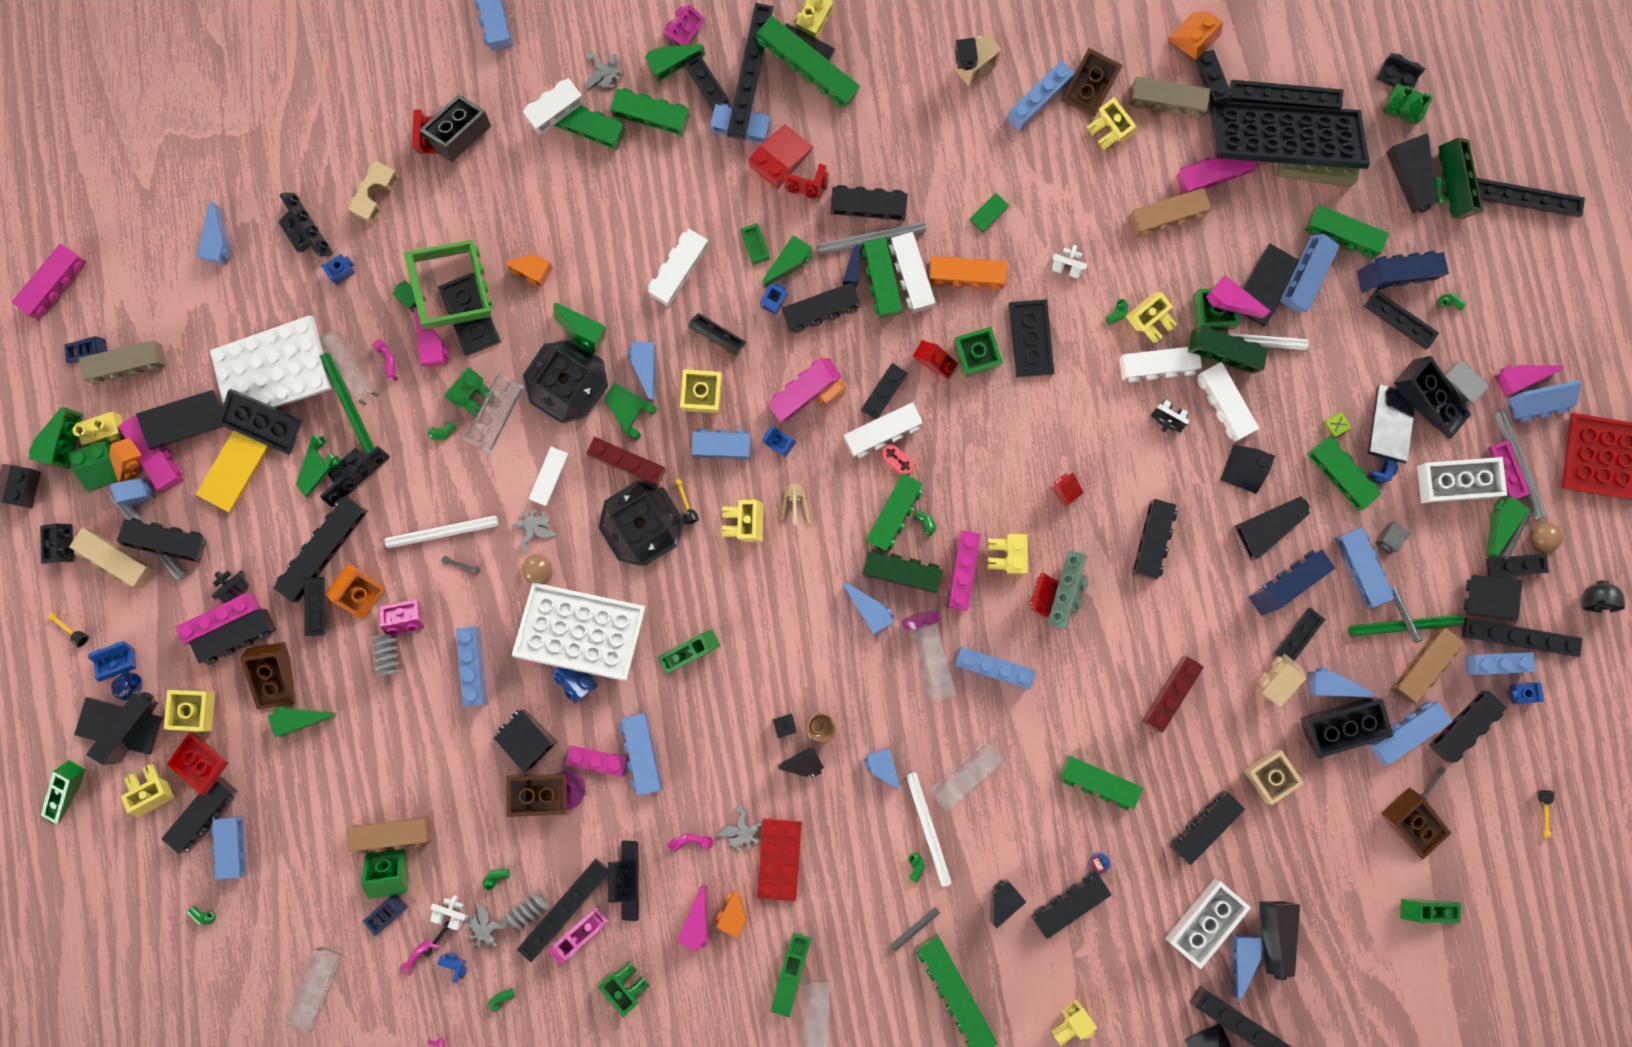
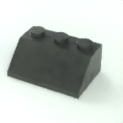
M458 94L419 131L440 155L453 162L487 131L491 125L483 109Z

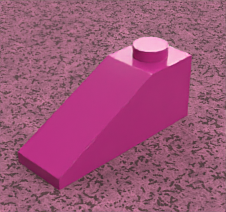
M1226 275L1218 281L1206 296L1212 306L1223 310L1258 318H1264L1270 312L1269 309Z
M414 308L420 363L424 367L447 365V359L450 358L448 347L445 346L434 328L422 330L417 308Z
M1509 365L1500 369L1501 374L1494 377L1504 396H1508L1564 368L1558 365H1518L1512 368Z
M704 884L700 887L677 940L678 943L695 951H699L700 946L704 948L709 938L706 936L708 925L706 885Z
M595 907L547 951L561 965L609 921Z

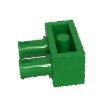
M1396 84L1390 90L1382 111L1387 112L1390 116L1405 119L1408 123L1418 124L1425 117L1429 104L1432 102V96L1430 94L1427 96V93L1417 92L1413 87L1409 88V86L1404 87Z
M467 366L443 396L458 408L464 407L477 417L479 413L474 408L480 412L484 408L470 398L471 394L476 392L489 403L492 399L486 393L492 397L496 393L484 385L483 378Z
M630 961L617 973L610 971L596 984V987L622 1017L626 1016L639 1004L636 1001V997L650 986L641 976L629 989L625 988L624 982L637 971L635 967H632L633 964Z

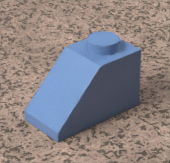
M138 478L109 485L116 503L135 507L155 498L152 484L144 479Z
M890 748L868 753V758L864 759L867 770H871L873 775L895 788H899L900 785Z

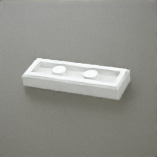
M550 447L529 500L546 507L548 506L568 459V453Z

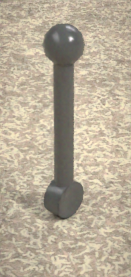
M447 556L442 557V562L444 564L451 563L466 569H470L474 573H478L480 571V568L478 566L473 567L451 560Z
M1443 766L1438 769L1437 775L1426 791L1421 794L1426 800L1435 783L1445 773L1446 769Z

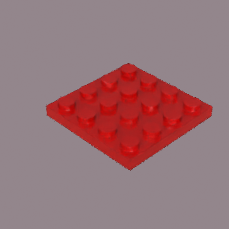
M1578 413L1570 414L1561 488L1632 500V422Z

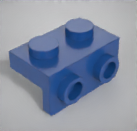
M125 641L117 642L114 645L88 654V659L94 662L95 679L99 682L136 669L135 650Z
M557 667L552 672L555 682L562 686L567 698L574 703H577L582 697L598 686L589 673Z

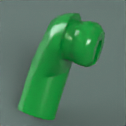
M1441 176L1434 177L1436 198L1438 204L1441 205L1448 198L1441 192L1444 179Z
M1454 293L1444 294L1438 299V304L1442 307L1454 305L1462 310L1467 305V302Z
M1119 299L1114 313L1105 317L1108 325L1126 317L1128 304L1125 299Z
M448 421L444 428L435 429L432 427L427 433L432 440H446L457 426Z
M917 510L913 518L923 522L925 527L924 534L932 536L936 531L933 517Z
M911 853L908 860L913 867V871L909 879L918 883L925 869V864L921 855Z
M509 868L491 870L483 880V888L491 891L499 879L509 878Z
M192 906L186 912L198 925L212 924L216 920V914L213 911L200 912L195 906Z
M513 988L498 992L488 1002L490 1011L500 1010L501 1002L515 998Z

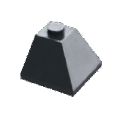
M1233 445L1220 480L1257 494L1270 472L1275 455L1256 448Z
M813 746L778 764L780 770L804 777L810 775L811 778L821 774V769L824 768Z
M1000 879L994 884V889L991 891L990 921L996 929L1026 903L1025 899L1007 879L1004 881Z
M1220 1023L1184 1039L1188 1047H1232Z

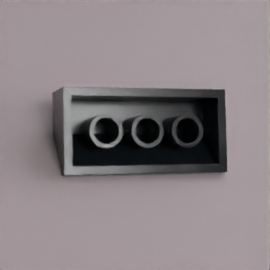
M1375 696L1300 718L1305 737L1317 758L1394 737L1382 698Z

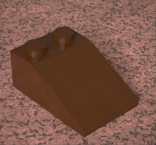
M1088 48L1062 101L1095 117L1115 83L1123 64Z
M285 642L247 648L240 657V661L257 710L295 704L291 660Z
M566 774L506 775L507 817L567 814Z
M1410 787L1381 813L1388 824L1422 860L1451 834L1426 799Z

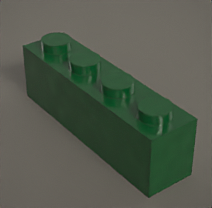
M1456 138L1438 146L1439 159L1443 169L1442 175L1445 179L1446 195L1449 199V211L1452 218L1465 219L1484 212L1469 139Z
M1201 325L1191 331L1188 347L1189 353L1219 363L1222 362L1225 365L1252 374L1264 370L1268 348L1262 347L1259 343L1245 341L1242 337L1230 336L1225 331H1215L1207 325Z
M872 549V552L868 551L862 575L938 593L943 570L939 569V565L928 563V566L920 564V560L911 558L909 561L902 560V556L896 554L886 556L883 555V551Z

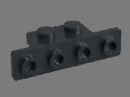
M281 193L280 198L289 211L279 220V224L297 253L304 252L311 245L317 256H331L333 252L300 202L299 197L295 193Z
M379 446L374 448L365 457L357 448L353 449L341 460L339 465L327 473L334 484L320 495L321 499L331 507H334L341 497L348 495L387 461L390 456Z
M631 840L621 841L620 861L608 862V903L621 902L622 920L626 921L639 920L638 841Z

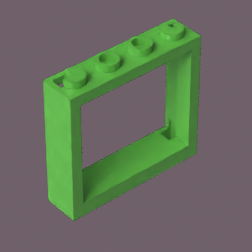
M473 240L404 252L422 330L491 317L490 310H493L492 301L487 299L486 296L489 289L487 281L482 280L484 269L482 263H478L477 257H480L478 246H474ZM469 253L483 309L428 319L414 263Z

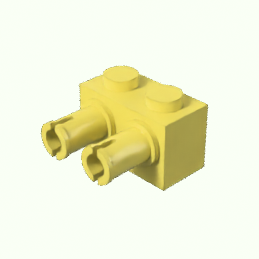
M805 0L802 13L799 12L794 21L796 28L817 39L833 11V1Z
M1115 97L1100 107V117L1086 126L1092 136L1105 126L1111 128L1108 134L1097 141L1103 150H1106L1117 140L1124 143L1138 132L1137 126Z
M1162 292L1152 293L1126 315L1136 331H1144L1153 344L1159 341L1158 338L1161 339L1163 337L1154 326V322L1159 319L1167 332L1173 329L1172 326H1177V323L1168 313L1173 306Z
M109 412L76 423L73 427V433L79 436L83 446H90L102 441L115 443L124 437L118 427L123 423L122 417L115 412Z
M738 500L737 507L723 506L722 511H725L722 512L723 518H738V525H723L722 530L725 531H722V537H737V539L743 542H763V503L758 500Z
M1008 534L1005 536V539H987V544H995L988 545V551H1005V558H987V563H995L988 564V570H1005V574L1025 575L1028 573V534Z
M154 764L147 765L148 769L146 767L142 768L147 782L141 786L137 774L128 775L130 779L127 776L124 778L129 792L122 795L121 798L128 814L141 817L174 799L169 782L159 778Z
M1075 1000L1061 1010L1065 1016V1021L1051 1030L1060 1046H1063V1044L1075 1036L1081 1040L1090 1038L1098 1028L1078 1000Z

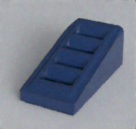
M855 245L843 277V285L851 282L856 287L858 285L860 245Z
M97 336L64 345L66 363L79 362L81 357L107 351L106 340Z
M391 895L365 918L363 923L376 936L407 909V905L398 895ZM384 907H386V908L391 912L392 916L388 913V911H387ZM378 912L385 918L386 922H385V921L383 920V918L378 914ZM373 917L381 925L380 927L372 920Z

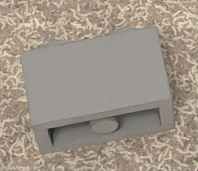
M1460 360L1454 363L1444 375L1464 405L1467 406L1474 403L1489 386L1483 377L1476 375L1471 370L1472 368L1469 364Z

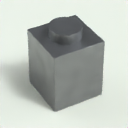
M1397 522L1388 523L1376 540V543L1386 553L1398 552L1411 532Z

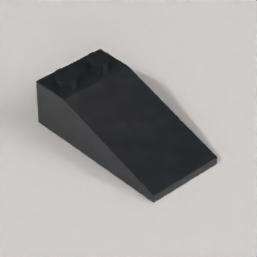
M1432 356L1413 359L1394 382L1403 398L1448 439H1452L1471 415Z

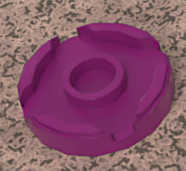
M927 611L908 616L901 620L904 629L921 628L925 624L931 625L938 622L940 616L938 611Z
M571 770L555 773L566 774L567 809L576 807L583 800L586 792L583 778Z

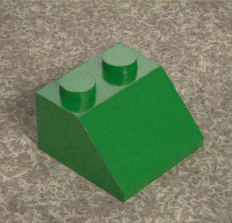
M102 441L68 452L72 470L88 492L119 482L109 456L112 444L110 442Z
M405 848L365 853L361 886L368 899L407 893L409 873Z

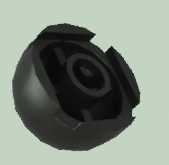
M1596 581V584L1585 589L1582 596V608L1585 611L1602 613V610H1609V613L1622 611L1625 609L1624 594L1620 588L1609 584V581Z

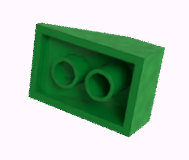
M61 407L33 440L29 448V460L70 469L71 463L68 452L75 450L78 436L73 433V427L76 423L82 422L84 414Z

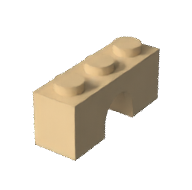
M375 160L373 165L369 166L364 181L360 182L357 194L350 200L348 210L353 215L373 225L382 210L372 200L373 194L379 189L392 192L400 177L398 173Z

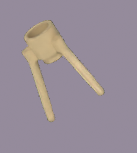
M788 485L787 491L784 492L780 520L784 521L789 499L793 505V525L796 526L797 502L802 499L808 524L811 525L812 521L805 498V491H802V485Z

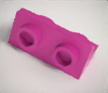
M690 4L684 7L680 6L675 12L676 18L673 22L670 20L664 27L665 33L663 36L665 38L669 37L678 46L687 45L706 20Z
M418 599L380 607V627L386 635L394 636L402 632H414L424 628L420 617V602Z

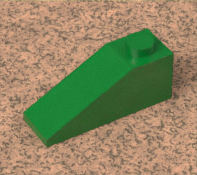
M703 44L660 47L649 51L644 57L647 66L657 82L683 68V63L697 54H700L701 57L704 56L705 49Z
M793 235L763 278L762 286L766 288L771 283L773 284L802 268L804 263L808 264L813 256L812 247Z
M556 302L554 303L553 316L578 346L586 351L595 353L605 338L606 326Z
M1512 496L1500 498L1494 504L1495 509L1491 513L1486 552L1488 557L1499 555L1530 510Z
M712 629L664 653L658 659L665 673L668 674L718 649L721 645Z
M285 706L273 709L274 713L267 715L274 737L285 736L336 716L335 712L285 708Z
M68 760L52 772L41 816L55 824L60 823L82 783L85 772L84 768Z
M1401 899L1400 919L1418 923H1460L1461 903Z

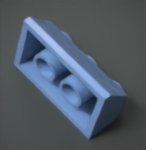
M1581 380L1530 390L1508 398L1507 401L1512 420L1520 419L1521 422L1533 420V416L1539 415V418L1551 416V412L1555 411L1558 414L1570 412L1571 407L1577 406Z

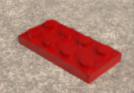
M763 818L757 898L796 901L802 821Z

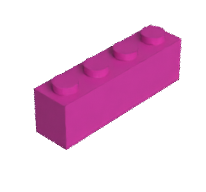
M1205 158L1200 160L1197 165L1191 166L1189 164L1182 167L1176 178L1183 194L1201 188L1207 189L1254 172L1259 165L1257 161L1217 158L1209 160Z
M60 243L11 302L28 316L38 320L46 314L48 307L59 298V294L63 289L70 285L72 278L83 269L86 261L70 248Z
M830 358L815 360L809 370L805 369L798 374L799 378L796 381L788 382L785 385V390H780L772 396L773 399L768 405L779 422L789 420L842 377Z
M136 415L118 426L125 439L130 438L141 453L140 463L156 490L166 492L184 481L181 475L183 473L181 468L174 464L171 459L173 455L167 448L162 446L152 450L148 449Z
M963 530L959 533L947 608L967 611L969 608L980 533Z
M245 593L176 626L175 629L182 644L190 645L189 642L261 609L255 594Z

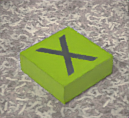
M1342 412L1324 421L1333 438L1351 428Z

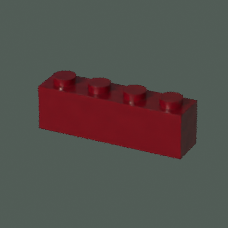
M593 437L586 453L590 458L658 487L666 472L665 467L597 437Z
M1182 656L1142 722L1157 732L1163 733L1204 666L1188 656Z

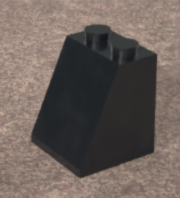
M1471 575V580L1467 579L1466 591H1470L1469 599L1465 598L1464 610H1468V615L1512 622L1519 621L1522 580Z
M525 709L516 710L509 717L511 721L497 729V735L494 739L516 765L525 772L531 770L558 741Z

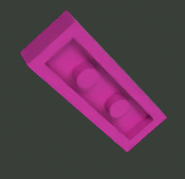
M1509 440L1488 447L1491 458L1503 457L1507 497L1512 496L1514 499L1530 494Z
M570 745L565 765L623 777L627 757Z

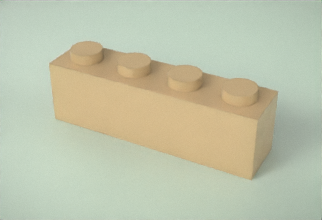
M82 527L69 546L75 550V555L91 560V565L107 570V575L114 579L119 578L123 580L122 584L130 589H133V587L142 588L154 570L148 564L92 529Z

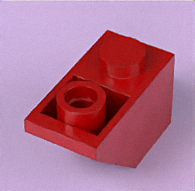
M921 340L913 354V357L923 366L946 379L951 377L958 365L937 344Z
M1073 472L1069 475L1064 473L1054 481L1055 486L1052 488L1065 507L1084 493Z

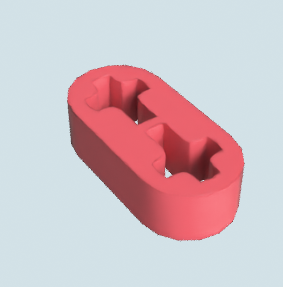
M894 445L884 447L882 451L884 461L899 474L909 475L914 467L912 460ZM893 449L895 451L894 456L898 459L895 460L893 457L887 458L886 451H892ZM900 460L904 464L908 462L909 470L905 469L904 471H902V465L898 461Z

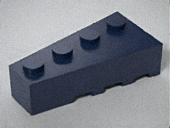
M1435 251L1425 252L1424 255L1416 252L1406 257H1403V254H1399L1387 259V256L1378 257L1375 259V262L1357 271L1361 293L1368 292L1377 287V290L1393 285L1398 287L1412 282L1415 284L1437 280L1449 274L1444 252L1436 253Z
M1323 549L1316 552L1314 550L1309 551L1303 555L1304 559L1302 561H1295L1290 565V569L1278 573L1274 580L1266 582L1262 585V588L1248 596L1261 616L1281 609L1335 569Z

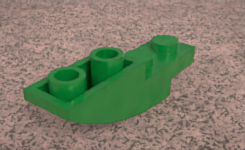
M796 933L792 934L771 1007L772 1013L790 1018L812 938Z

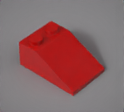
M784 124L748 159L749 167L776 189H779L784 183L785 173L792 174L814 147Z

